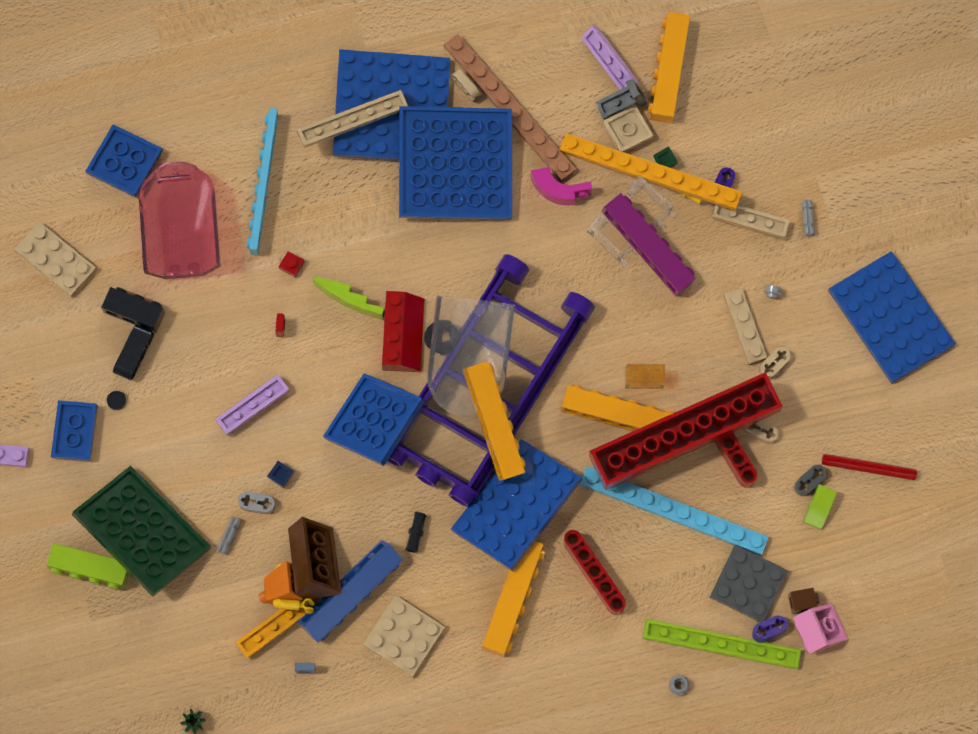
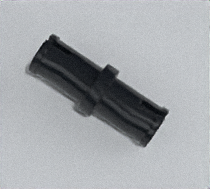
M414 513L405 549L408 552H418L427 516L424 513Z

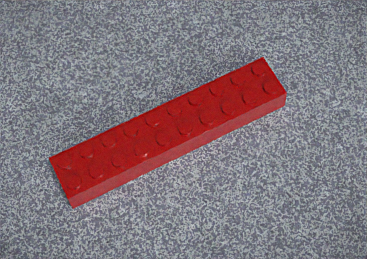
M764 372L590 450L589 458L604 489L608 490L775 415L781 411L783 405L768 375Z

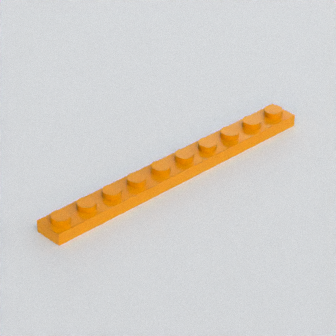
M567 133L559 149L564 154L736 211L742 197L741 191Z

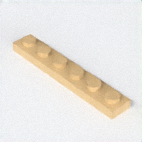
M399 90L297 129V134L303 147L306 148L399 112V106L408 105L402 91Z

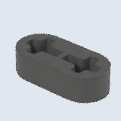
M822 465L812 466L796 481L794 486L795 492L800 496H806L811 493L826 478V469ZM814 470L822 472L821 478L816 477L814 480L811 478L815 473ZM807 481H809V484L806 487L807 491L805 489H799L801 486L800 483L805 484Z

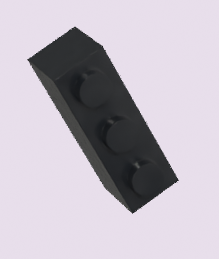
M110 287L101 306L103 313L134 325H141L155 333L165 314L164 308L160 303L156 301L148 302L138 294L130 295L120 287L116 289Z

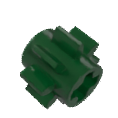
M190 709V714L186 715L183 713L185 721L180 722V724L187 726L185 729L186 733L192 730L196 734V730H204L201 725L206 722V719L199 718L202 714L201 711L195 714ZM193 717L198 721L195 722V726L188 723L192 721Z

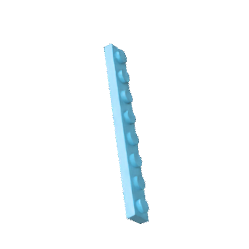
M270 108L269 114L265 115L267 131H263L262 142L265 145L264 149L260 150L262 165L258 166L257 177L260 178L259 184L255 185L257 200L256 202L253 201L252 213L255 214L254 220L251 219L249 230L252 231V234L247 239V248H249L250 254L255 256L259 255L279 116L277 108Z

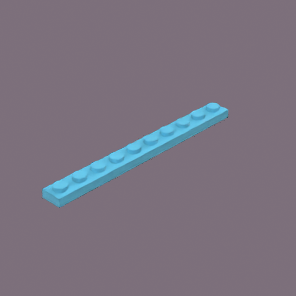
M588 466L580 483V486L723 542L737 545L759 556L762 555L768 540V536L627 481L605 490L596 470Z

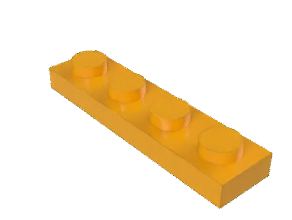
M299 608V610L280 609L235 643L248 659L296 624L306 612L304 608Z

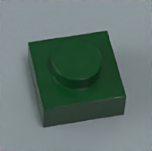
M669 146L653 155L657 164L669 168L678 164Z

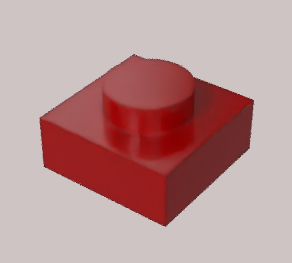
M287 251L278 267L285 273L296 277L305 261Z

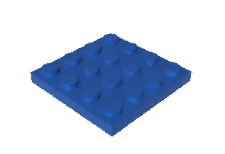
M364 373L323 437L327 441L384 466L425 401L416 395Z

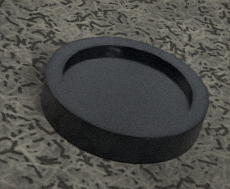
M113 391L107 396V404L112 410H120L126 404V397L120 391Z

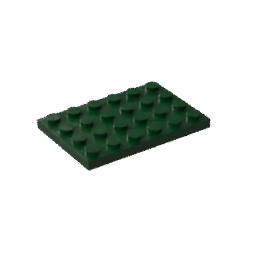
M131 465L72 512V516L152 597L211 548Z

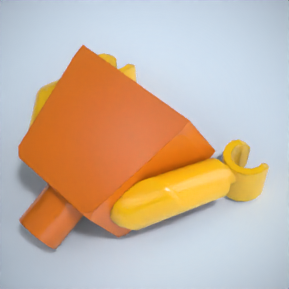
M285 561L278 564L264 578V591L259 593V600L263 604L268 602L275 608L285 610L304 608L307 614L314 612L312 607H307L315 605L314 602L309 598L300 602L303 596L295 593L292 562Z

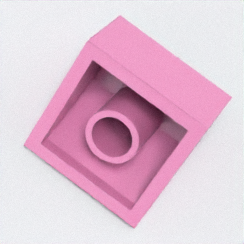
M832 603L811 608L793 617L796 628L800 632L804 646L809 654L848 640Z

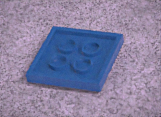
M113 124L85 172L136 198L163 149Z

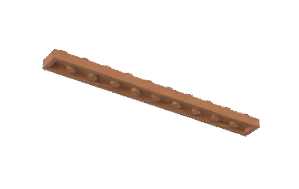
M459 34L444 44L446 51L496 108L512 109V126L541 160L550 167V170L561 182L576 171L572 163Z

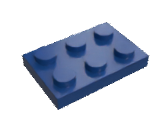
M58 400L51 458L91 461L98 407L96 403Z

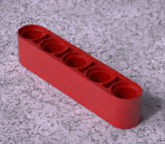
M734 433L714 441L739 484L744 488L753 486L757 479V471ZM730 441L733 447L727 448L723 442ZM739 457L742 459L743 463L736 464L733 461V458ZM748 473L753 479L747 481L743 478V474Z
M576 530L567 531L563 540L564 547L607 610L613 615L621 614L626 606L625 598L582 535ZM570 536H574L577 538L578 542L576 544H570L567 541V538ZM581 552H585L588 554L589 558L587 560H581L579 559L578 554ZM596 568L600 574L596 577L591 576L589 570ZM603 584L609 585L611 591L604 593L601 591L600 586ZM617 600L622 604V607L615 609L611 603Z

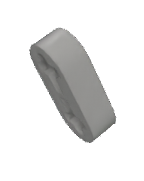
M244 492L238 498L240 508L245 511L270 514L275 509L274 499L268 495ZM250 497V501L255 502V504L249 503L248 506H245L242 500ZM268 500L271 506H268L267 509H264L263 505L258 504L265 503Z

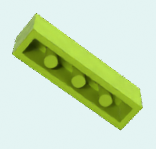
M56 543L52 545L46 564L53 574H70V578L81 580V578L89 579L88 582L95 585H100V582L108 584V588L118 590L119 587L125 589L129 572L114 558Z

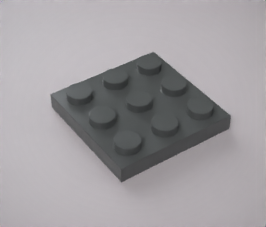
M734 545L709 598L758 622H762L765 620L788 570Z

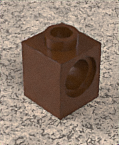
M814 588L791 591L788 594L792 614L802 613L811 608L818 607L817 604L820 603L818 593L814 592Z

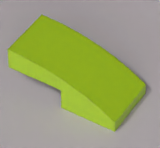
M820 484L817 485L803 523L821 530L837 491Z

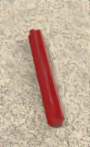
M823 454L821 460L822 465L909 480H915L917 477V470L912 468L830 454Z

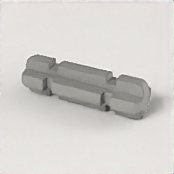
M804 200L802 202L805 236H814L815 234L812 200Z
M236 517L230 518L229 526L226 527L221 539L222 543H219L217 548L218 552L222 554L228 553L229 545L232 544L237 532L236 528H239L241 523L240 519Z

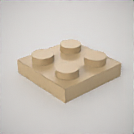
M636 105L604 120L602 123L617 150L624 153L653 139L654 136Z

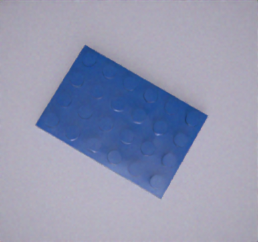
M892 251L828 289L891 384L956 344Z
M522 439L518 442L520 447L518 452L525 461V473L499 481L495 471L479 492L478 499L470 503L451 528L453 533L511 571L514 570L583 480L581 476Z

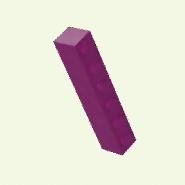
M620 193L604 206L601 212L675 296L696 279L693 270L681 262L682 258L679 254L669 248L670 245L664 238L661 239L656 228L645 221L643 213L632 206V201L627 196H623Z

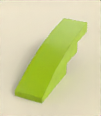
M316 276L313 277L314 286L333 300L361 314L383 320L385 314L384 307L368 304V296L352 293L350 284Z

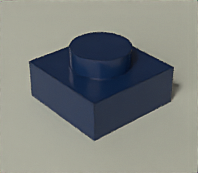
M277 461L267 475V478L284 488L294 474V471L280 461Z

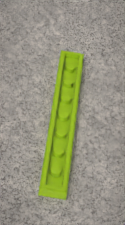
M650 619L645 621L642 638L795 670L799 668L801 649L766 642L758 643L755 640Z

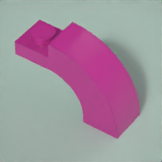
M550 167L531 170V180L536 190L545 199L555 204L575 205L576 197L584 199L592 194L591 182L565 185L554 179Z

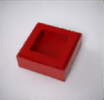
M277 313L276 337H283L285 333L286 319L282 313Z

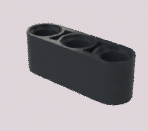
M135 324L115 363L113 373L131 381L153 340L155 332Z

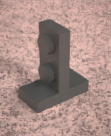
M633 79L626 81L627 87L596 102L604 120L636 104H639L640 107L648 104L641 88Z

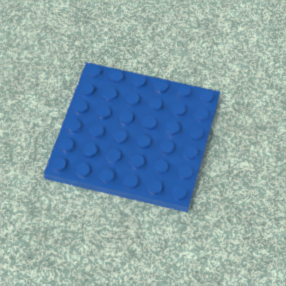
M339 49L335 115L399 90L402 91L408 106L448 107L450 58ZM399 112L335 136L333 156L399 161Z
M399 106V218L512 220V109Z

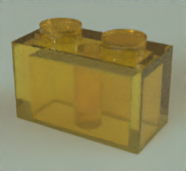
M626 364L625 389L664 388L665 364Z

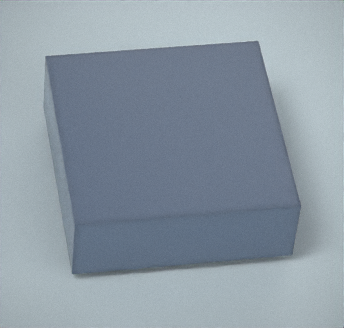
M295 663V672L297 674H315L316 665L315 663Z

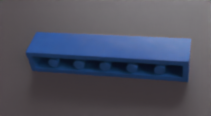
M381 540L340 580L342 593L322 597L312 607L314 612L312 614L306 613L297 621L298 624L316 642L324 640L334 627L342 623L343 618L348 613L353 612L357 608V604L361 600L369 597L372 590L377 585L382 584L390 572L395 571L399 567V563L403 559L389 543Z

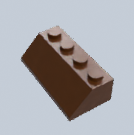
M301 517L288 528L295 593L310 599L339 595L342 592L333 528Z

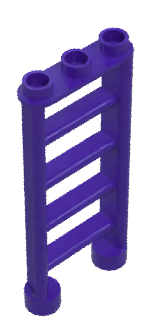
M504 254L495 268V276L459 331L455 347L445 353L418 396L425 402L388 459V462L402 468L405 461L419 468L415 476L431 487H435L438 481L452 488L448 495L465 507H468L472 500L478 499L479 492L495 468L486 440L427 406L445 376L468 388L465 376L451 368L464 345L471 338L535 375L517 405L501 397V400L507 406V412L511 413L508 420L512 422L514 429L512 434L514 437L582 325L588 321L595 309L594 304L584 296L575 292H569L561 305V309L571 318L565 328L561 329L500 294L498 291L505 280L521 285L530 271L525 263L509 254ZM493 300L558 337L541 367L536 366L475 330ZM421 414L487 452L469 483L403 445V442Z

